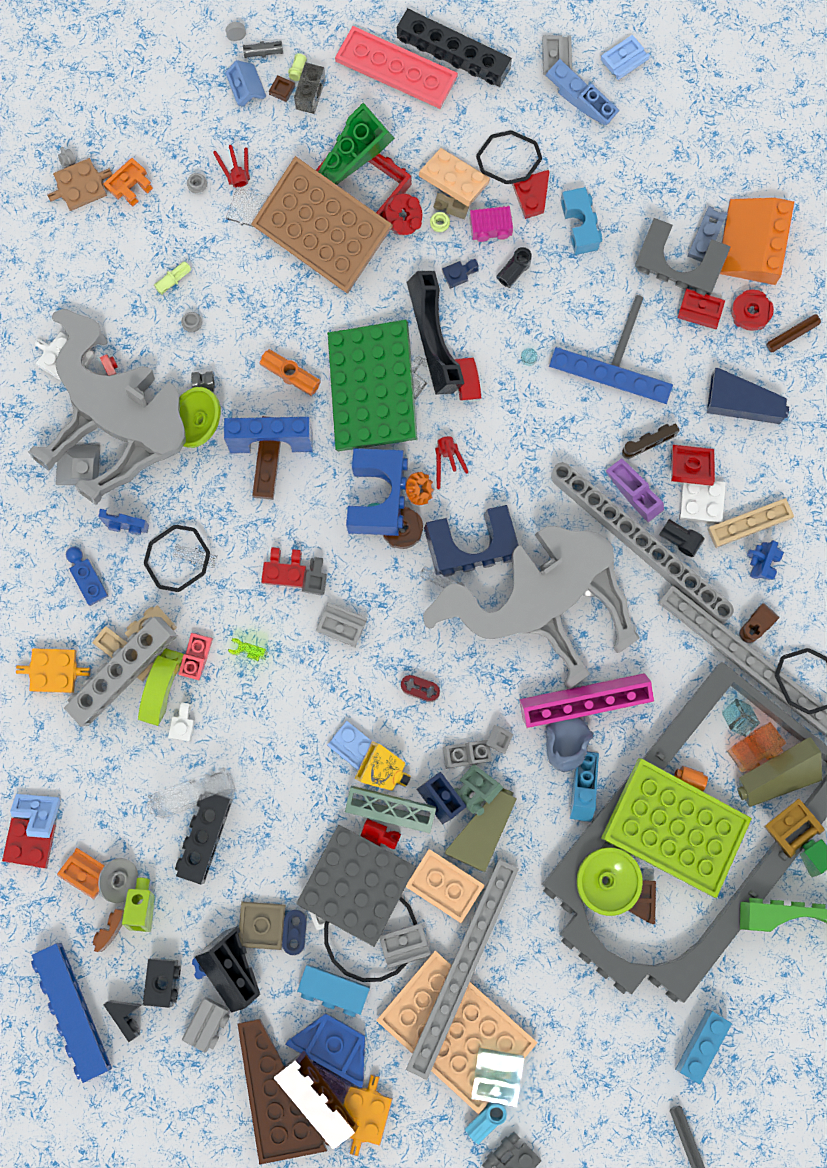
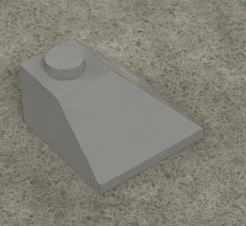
M74 445L67 450L57 462L56 485H76L81 480L89 481L96 479L99 476L100 445Z

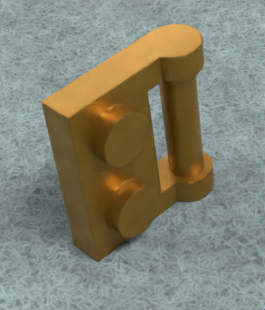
M799 798L764 826L789 858L793 857L796 854L795 851L816 834L820 835L825 831L824 827ZM808 821L811 827L789 844L785 839Z

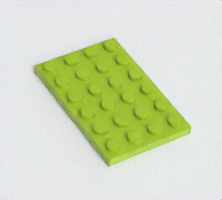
M638 758L601 839L705 894L717 898L752 818L642 758Z

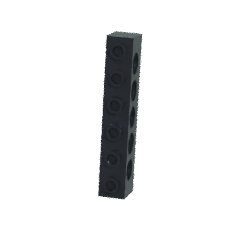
M407 8L397 25V38L401 42L415 46L419 51L427 52L438 60H444L457 69L465 70L471 76L479 77L490 85L501 87L511 69V57Z

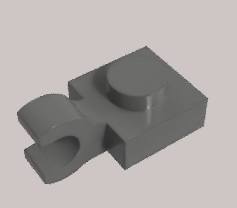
M311 558V571H304L302 592L324 595L327 574L321 573L323 558Z

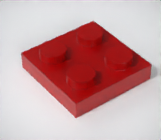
M673 445L671 450V481L713 486L715 482L714 449Z
M11 817L2 861L47 869L56 825H53L49 838L27 836L26 833L29 820Z

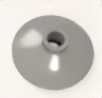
M116 858L103 867L99 875L98 887L105 900L112 903L126 901L128 889H135L138 871L135 865L127 859Z

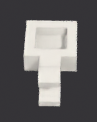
M181 702L179 717H172L168 738L191 742L195 723L194 720L189 719L192 705Z

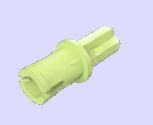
M182 262L171 272L167 271V275L155 283L154 287L163 295L173 285L179 284L178 281L191 271V267L187 262Z

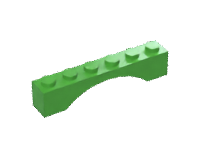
M749 898V902H741L740 929L771 932L779 925L800 917L815 918L827 924L826 904L812 903L811 908L805 907V902L791 901V906L784 905L782 900H770V904H763V899Z

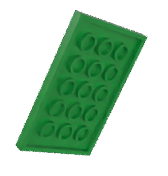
M405 319L328 332L335 450L339 452L418 440L408 321Z

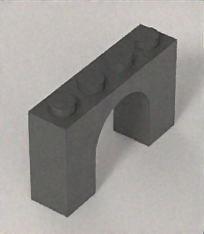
M654 218L635 264V267L638 268L637 271L645 275L653 273L657 275V279L668 282V280L676 282L675 286L682 289L689 287L695 289L696 293L701 295H711L731 246L711 239L704 258L696 269L689 272L676 271L667 264L664 258V246L673 225Z

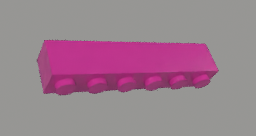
M643 673L519 699L522 719L526 727L530 728L654 702L651 680Z

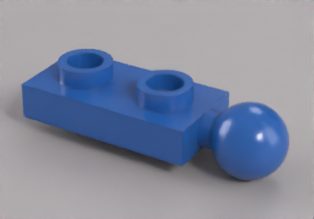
M70 547L66 551V559L70 563H74V566L69 568L87 604L91 606L108 597L90 560L87 558L82 561L83 553L81 549Z

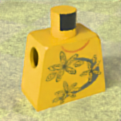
M372 741L354 779L368 785L392 791L396 783L406 787L411 776L403 772L404 761L382 745Z

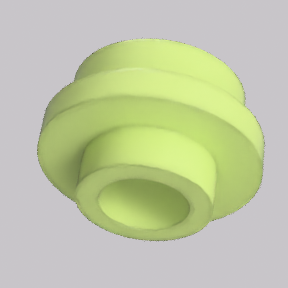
M437 212L432 215L430 226L436 232H444L450 226V219L445 213ZM442 221L443 224L438 225L437 222Z

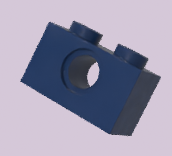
M441 771L416 789L428 805L436 806L435 815L442 825L466 808L465 803Z

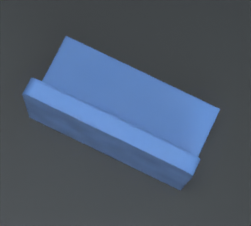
M236 60L225 72L238 106L244 107L253 97L259 99L266 97L254 64Z

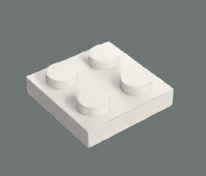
M715 481L713 486L682 483L679 520L713 524L721 523L723 521L726 482Z

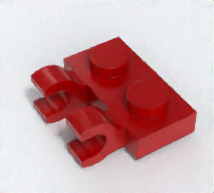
M271 547L270 562H264L261 583L302 588L306 566H300L301 550L292 549L290 565L281 564L280 548Z

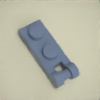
M708 206L687 257L702 262L711 239L716 241L727 212H718L714 210V207ZM710 217L718 220L717 223L710 222Z

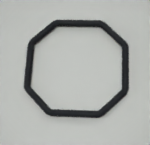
M509 130L490 135L476 154V159L482 174L504 184H513L528 180L542 161V155L535 140ZM511 134L533 144L538 160L525 177L505 180L485 171L480 156L493 138Z
M173 525L149 542L144 566L157 588L181 592L205 575L210 551L197 529ZM175 529L194 532L206 552L202 572L179 588L160 585L148 564L152 545Z
M810 648L783 655L779 660L775 678L787 703L806 714H814L826 710L827 705L808 710L792 702L779 674L784 659L809 652L825 660L827 663V657Z

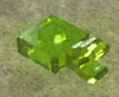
M232 638L231 641L237 643L238 648L236 650L228 649L231 655L236 656L240 653H245L248 659L259 662V659H266L268 652L265 648Z

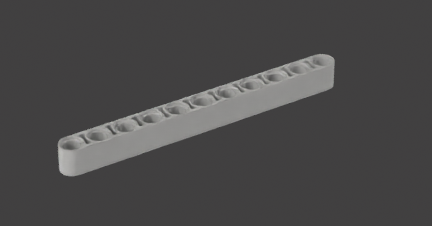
M564 462L555 465L551 476L553 483L670 584L720 623H724L733 615L734 608L728 600L575 469ZM564 471L567 476L560 478L556 472ZM579 484L583 490L575 491L572 485ZM595 498L597 499L598 504L591 505L588 502V499ZM604 512H612L614 514V518H606ZM627 525L630 528V532H623L620 526ZM636 539H643L646 542V546H639L636 543ZM652 553H660L662 560H655ZM668 567H676L678 574L670 573ZM685 580H691L694 583V588H688L685 585ZM701 594L709 595L710 602H704ZM719 607L726 610L727 614L725 617L719 615L717 611Z

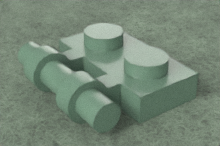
M473 764L460 779L464 785L461 789L455 788L454 790L465 803L467 810L480 816L484 813L481 803L485 801L490 804L503 789V786ZM473 791L475 794L472 798H470L469 795Z

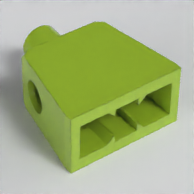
M137 878L135 889H128L122 925L129 931L151 932L155 895L149 890L150 879Z

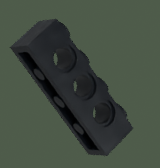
M205 791L204 795H200L197 802V807H199L197 816L193 815L189 826L192 828L189 837L186 836L183 842L182 849H185L183 857L178 858L175 866L177 871L176 877L200 885L205 883L233 799L210 791ZM209 809L215 812V818L212 822L207 821L205 818V813ZM201 830L208 834V839L205 843H201L198 840V833ZM194 851L198 852L201 857L198 864L192 863L190 859Z

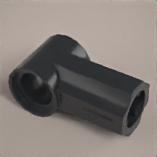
M520 247L515 250L514 256L496 276L503 286L511 288L521 274L529 269L532 258L531 251L526 247ZM525 257L527 261L520 262L517 260V258Z
M668 519L659 534L678 546V550L689 557L695 556L705 540L700 533L691 529L687 530L671 519Z

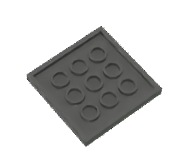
M338 824L296 905L375 947L416 866Z

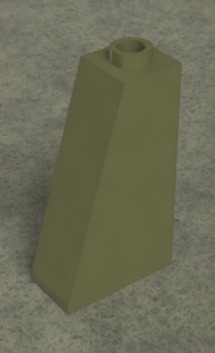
M810 737L739 777L740 787L737 788L741 800H745L748 806L752 807L822 781L821 751Z
M503 788L490 804L486 802L482 806L484 813L480 816L476 814L444 854L485 872L517 798L513 797L514 793Z

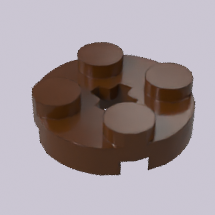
M405 507L401 509L400 515L403 516V524L408 526V529L404 533L399 531V536L383 535L385 541L393 548H410L420 541L423 533V521L420 515Z

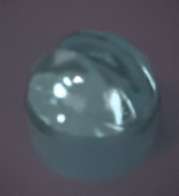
M526 348L521 354L522 363L526 366L534 365L537 361V352L532 348ZM529 353H532L529 359L527 360L526 356Z

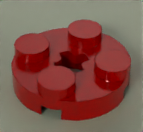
M398 194L392 196L384 206L383 218L394 225L391 229L394 234L409 235L422 225L423 214L418 198L412 197L409 194ZM402 209L406 212L405 220L399 216Z
M753 289L746 290L743 294L737 296L731 308L734 324L749 331L764 329L774 312L773 303L771 300L769 301L766 294ZM753 306L754 310H757L758 313L751 314L747 309Z

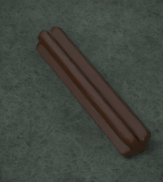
M814 314L770 340L766 344L768 350L775 352L817 327L821 323V319L817 314Z

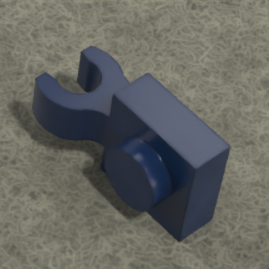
M476 259L468 261L463 266L461 261L442 268V273L451 289L468 282L467 275L478 272L479 265Z

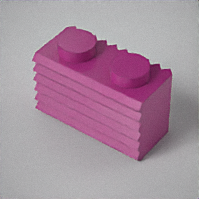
M510 206L470 211L469 219L472 240L485 242L489 238L497 237L500 240H504L512 236L513 223Z

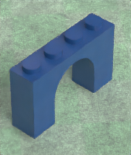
M309 417L224 418V440L230 454L251 453V443L264 440L285 442L290 445L292 452H313V432Z
M353 449V475L355 477L381 478L387 481L392 489L389 497L377 506H348L346 519L348 534L399 536V528H403V516L400 513L401 509L405 508V496H402V490H406L407 478L404 477V471H408V458L404 457L403 450Z

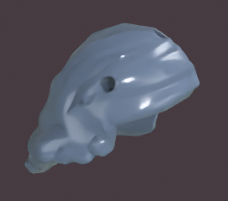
M581 717L549 723L546 727V749L549 763L561 772H569L576 769L583 763L587 755L588 744L593 739L594 733L590 731Z

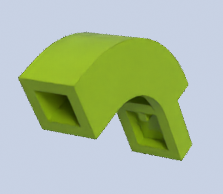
M166 648L161 656H157L143 690L138 720L159 726L166 713L169 692L174 678L180 669L183 653Z

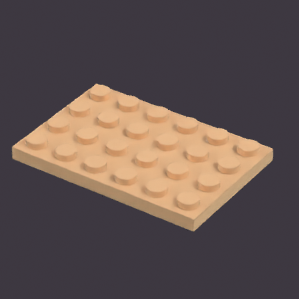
M437 951L432 953L376 1019L381 1026L412 1054L451 967V964ZM470 982L431 1071L479 1114L535 1047L537 1041Z

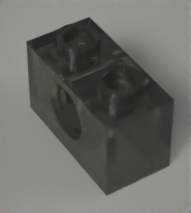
M305 62L294 95L296 110L315 114L326 81L324 67Z

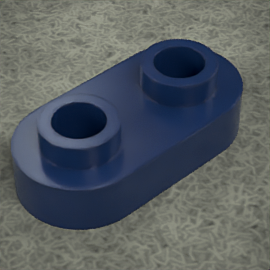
M291 910L284 918L282 947L289 955H298L305 948L307 918L300 910ZM295 916L300 919L298 925H293L292 918ZM292 939L298 941V946L296 948H292L290 946V942Z

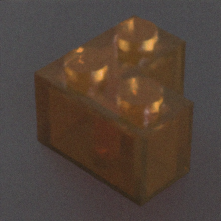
M768 722L757 728L726 752L741 772L747 770L750 772L760 766L759 761L763 758L769 760L783 751L781 747L786 742L773 724Z

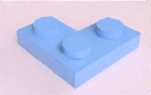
M16 794L10 810L11 817L30 818L26 829L27 836L49 838L59 809L60 799L59 797Z

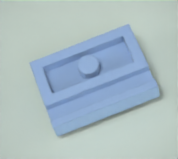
M631 35L601 55V61L619 80L649 60L650 55L644 51L642 45Z
M346 721L327 746L356 770H359L372 741Z

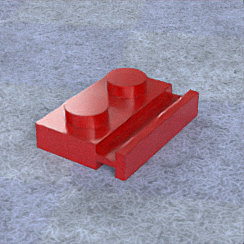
M686 289L677 318L717 329L725 300L706 294L704 296L696 293V291Z

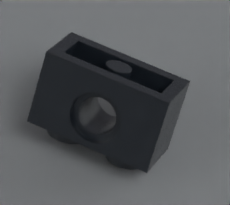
M148 959L143 1006L170 1008L173 1006V1003L177 1002L178 989H175L176 979L179 980L181 974V966H178V960ZM161 976L168 980L166 989H161L158 986V979Z

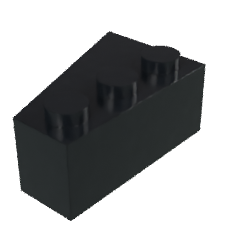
M238 926L222 932L195 956V959L231 1013L247 1008L261 995L252 967L248 966L245 956L247 951L245 946L242 947L238 935L240 933Z

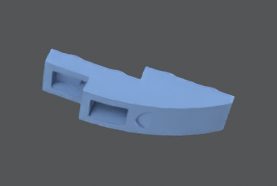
M561 59L545 75L559 88L558 93L569 103L590 118L604 125H607L620 111L592 83L588 86Z

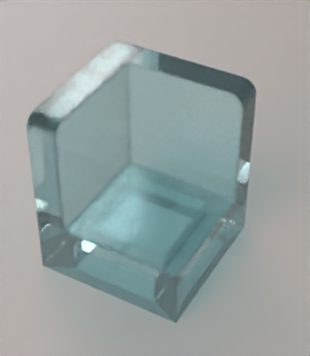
M735 699L722 712L730 730L744 737L760 724L751 705Z

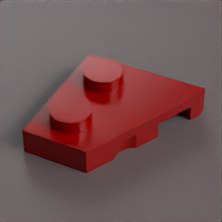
M549 170L532 174L528 180L512 184L525 219L544 214Z

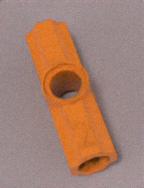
M270 349L264 352L259 362L262 367L282 378L286 384L294 385L310 396L316 393L321 383L320 379L298 367L296 362L287 360ZM288 370L295 371L293 375L285 374Z

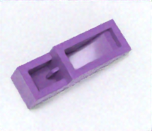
M622 458L606 470L607 475L619 491L647 522H650L664 511L663 501L649 489V484Z

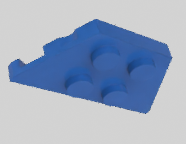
M325 1013L286 1042L285 1045L299 1053L305 1051L311 1060L362 1088L365 1055L364 1034Z

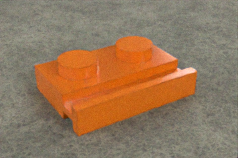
M76 848L59 870L57 876L87 896L95 899L100 892L98 880L104 865Z

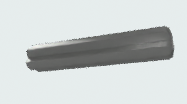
M675 1106L671 1108L670 1113L691 1168H705L682 1107Z

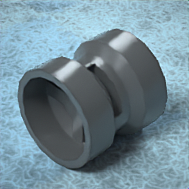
M208 371L205 374L192 372V388L204 387L212 392L215 391L213 371Z

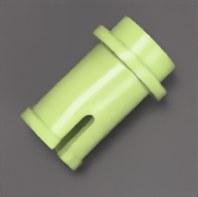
M295 54L292 67L288 70L290 79L299 81L303 78V69L307 61L305 55Z

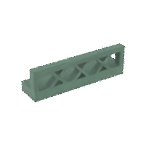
M355 786L350 787L345 808L346 813L426 833L431 832L436 806ZM354 793L363 795L366 801L353 798ZM378 799H381L386 802L387 806L375 804L373 802ZM400 804L405 805L409 812L395 809V807ZM420 810L431 812L430 817L415 813Z

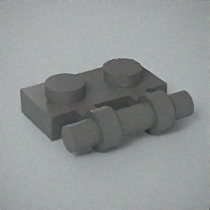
M513 1132L508 1138L505 1137L501 1141L502 1144L494 1153L491 1151L487 1155L488 1159L482 1166L483 1168H492L493 1166L496 1168H536L541 1159L525 1142L518 1149L514 1144L520 1137ZM510 1151L513 1155L503 1164L500 1159Z

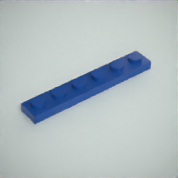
M555 347L549 365L551 368L667 404L673 387L671 383Z

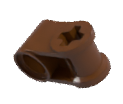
M762 603L740 629V638L746 643L755 642L780 617L765 603ZM751 629L754 630L753 635L749 633Z

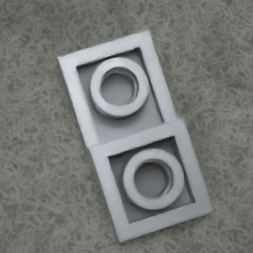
M488 740L444 746L443 753L446 768L491 762L490 747L486 745Z

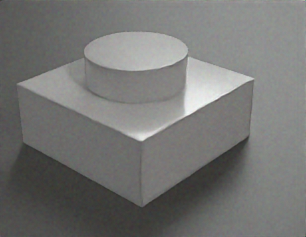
M494 725L486 745L505 754L513 734L500 726Z

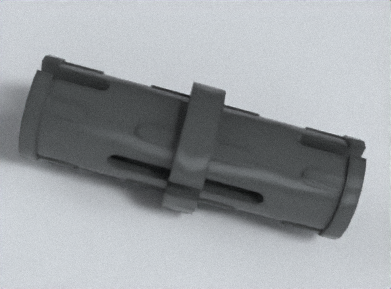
M260 41L258 44L243 45L244 58L262 56L264 58L266 55L283 54L282 41L267 43Z

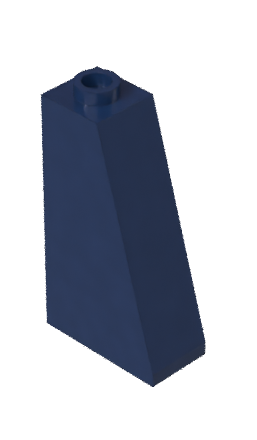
M714 369L711 374L706 413L781 424L788 417L789 406H786L787 398L723 369Z

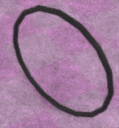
M400 897L399 901L407 908L413 926L417 925L411 906ZM325 921L324 945L331 962L344 975L360 982H382L397 975L408 964L400 965L395 971L379 978H362L347 972L334 958L328 943L329 922Z

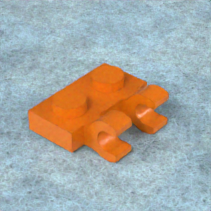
M133 158L129 159L103 183L104 187L118 200L123 196L131 206L139 202L135 198L136 195L130 190L136 183L146 193L153 189L150 185L151 182L144 177L147 174L146 170Z

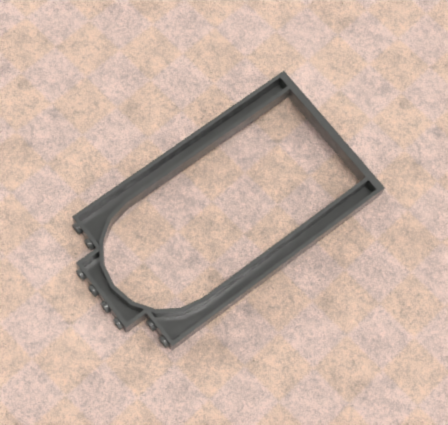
M721 662L714 668L642 758L664 770L730 686L800 742L811 737L821 751V758L826 763L827 745L726 664ZM629 775L541 885L545 887L543 890L545 894L552 899L557 897L562 902L560 906L569 914L572 912L576 913L559 935L563 937L561 942L572 950L575 947L581 952L578 956L588 965L590 962L594 963L598 967L596 972L605 979L610 977L614 980L615 984L613 986L623 994L626 991L629 994H633L648 974V980L657 988L660 985L667 990L665 994L675 1003L678 1000L685 1003L741 930V902H749V898L764 900L802 851L803 847L801 846L795 851L796 854L789 858L775 841L701 938L679 958L656 965L629 963L608 951L591 931L583 907V901L577 889V874L580 865L589 854L601 849L606 843L601 837L630 777ZM827 775L804 803L821 825L827 818ZM807 821L785 840L790 844L808 830L811 825Z

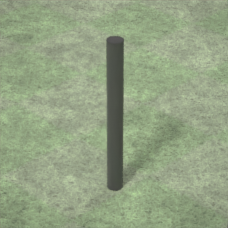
M640 295L635 296L612 365L620 366L643 301V297Z

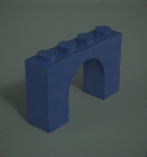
M503 505L489 508L484 513L490 542L485 551L477 554L466 553L455 545L447 518L426 522L424 532L436 576L443 575V577L454 575L455 571L463 570V572H470L475 570V567L482 565L483 568H488L496 565L495 562H512V552L519 545L508 506Z

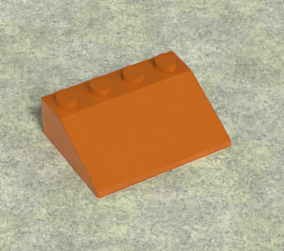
M775 197L730 199L722 243L731 247L720 274L776 285L782 275L795 201Z

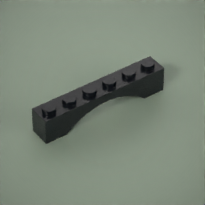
M417 271L406 283L435 395L453 394L465 383L460 365L449 353L442 336L439 320L440 288L435 271Z

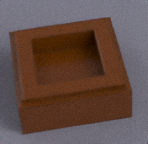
M277 75L269 89V95L287 102L295 88V83Z

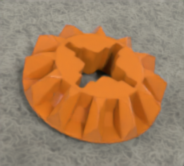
M415 472L407 479L406 494L413 504H428V500L433 498L431 495L434 491L431 486L433 481L429 480V475L423 472ZM419 485H422L423 492H420Z

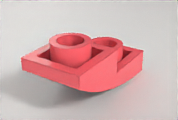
M191 633L178 675L200 680L213 638Z

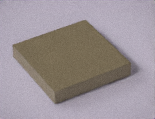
M241 901L240 933L238 935L242 947L282 950L286 905Z

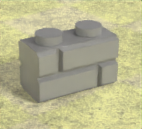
M204 997L182 1041L205 1053L209 1048L213 1050L219 1039L216 1036L219 1028L224 1029L230 1018L227 1015L229 1009L208 997Z

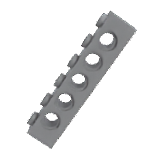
M150 617L142 624L143 628L138 633H133L127 639L128 643L123 648L117 649L112 654L113 658L108 663L106 662L98 668V674L94 678L91 677L86 680L82 685L84 688L79 693H74L68 699L69 703L64 709L80 727L89 726L178 636L161 617ZM149 634L153 638L152 644L150 646L146 642V638ZM134 649L137 651L138 654L137 659L135 661L132 659L131 656L132 651ZM118 665H121L123 669L120 676L117 673ZM104 680L108 684L106 690H103L102 688V682ZM89 695L93 699L91 706L87 702Z

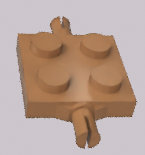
M90 158L53 173L58 190L47 194L50 202L62 197L67 203L69 210L72 211L107 196L102 180L111 177L113 174L110 168L98 172Z

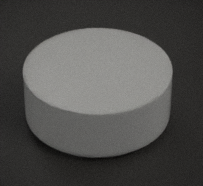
M232 22L225 29L227 38L231 41H239L246 35L245 27L240 22Z

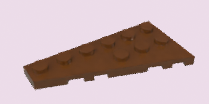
M261 1019L237 1023L259 1165L327 1152L328 1149L319 1132L273 1078L284 1064Z

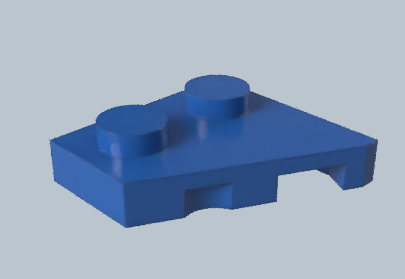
M105 509L99 510L98 517L111 531L120 532L121 529L129 530V533L141 535V532L148 533L149 524L144 519L120 513L118 516L110 515Z

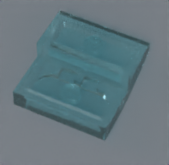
M479 1048L471 1099L516 1107L524 1056Z

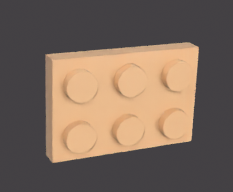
M442 148L435 153L419 172V177L468 207L490 181L488 176Z
M430 849L406 885L408 889L460 923L463 922L485 886Z

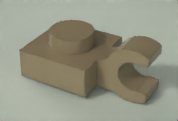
M437 193L433 206L435 209H447V214L465 220L469 209L468 206L452 196L450 198L442 193Z

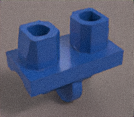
M774 540L769 543L762 542L761 545L756 546L755 550H748L747 556L752 559L750 565L753 566L750 577L766 580L775 579L777 569L770 565L772 561L780 562L784 554L777 547L778 542Z

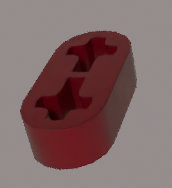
M407 675L401 681V690L406 695L426 702H435L440 696L439 686L434 682L414 675ZM413 680L414 685L418 686L419 690L411 688L409 691L404 683ZM430 687H433L434 692L437 694L432 695L431 698L427 697L426 692L421 691L422 688L429 690Z

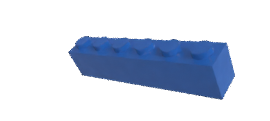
M56 943L32 954L33 960L31 964L35 973H39L41 990L49 998V1010L57 1018V1030L60 1036L65 1038L67 1043L65 1050L68 1057L73 1058L75 1063L73 1069L77 1079H81L82 1083L111 1070L112 1066L62 943Z

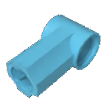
M491 1100L486 1108L465 1127L469 1137L477 1144H480L498 1125L505 1122L507 1117L506 1106L500 1100ZM498 1107L503 1112L501 1116L493 1117L490 1114L491 1109Z

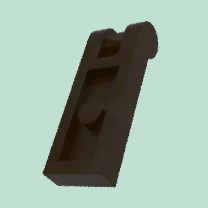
M675 423L671 426L665 424L658 429V432L652 435L647 433L641 436L637 442L628 441L622 450V456L626 459L633 458L676 437L680 431L677 424Z

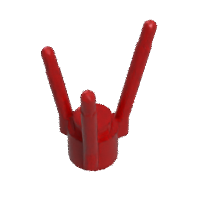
M229 145L234 166L231 169V173L227 170L217 151H213L216 160L228 179L229 185H233L234 188L246 186L248 180H250L248 148H244L243 170L242 167H238L233 146Z
M451 436L438 439V447L435 448L436 488L438 490L441 488V455L449 457L452 470L456 472L457 469L453 457L456 454L466 474L469 472L459 452L458 445L454 443V439Z

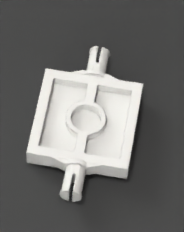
M61 332L50 344L45 343L40 338L35 342V346L44 351L36 362L37 367L58 380L60 378L56 370L57 356L70 338ZM91 350L85 353L81 361L82 366L90 371L88 369L89 363L95 357L94 352Z

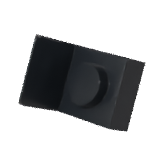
M114 1000L103 1004L128 1042H131L140 1035L138 1032L140 1028L133 1018L129 1019L128 1015L142 1006L141 1004Z

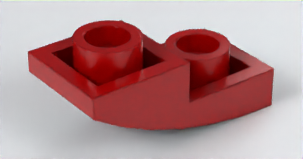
M474 357L454 359L460 365L465 383L459 388L460 401L482 399Z

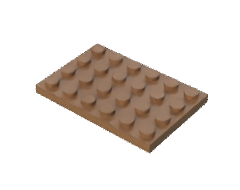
M296 156L251 223L256 229L347 294L394 226Z

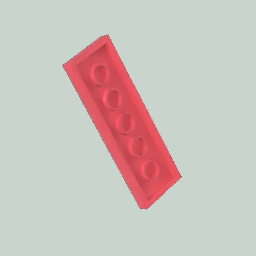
M352 26L335 56V62L441 109L458 77V73L355 26Z

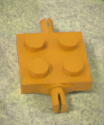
M32 648L29 666L17 665L16 669L24 670H16V674H29V691L74 693L77 676L89 677V672L82 671H91L90 667H78L76 662L77 650Z
M370 1075L367 1088L348 1086L343 1105L359 1126L356 1132L350 1136L353 1142L349 1153L355 1156H359L361 1144L364 1142L381 1145L393 1098L384 1096L376 1091L380 1079L379 1076Z

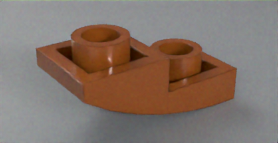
M115 909L114 912L110 913L107 923L110 926L109 929L103 928L96 932L93 939L95 952H103L117 936L122 927L123 909Z

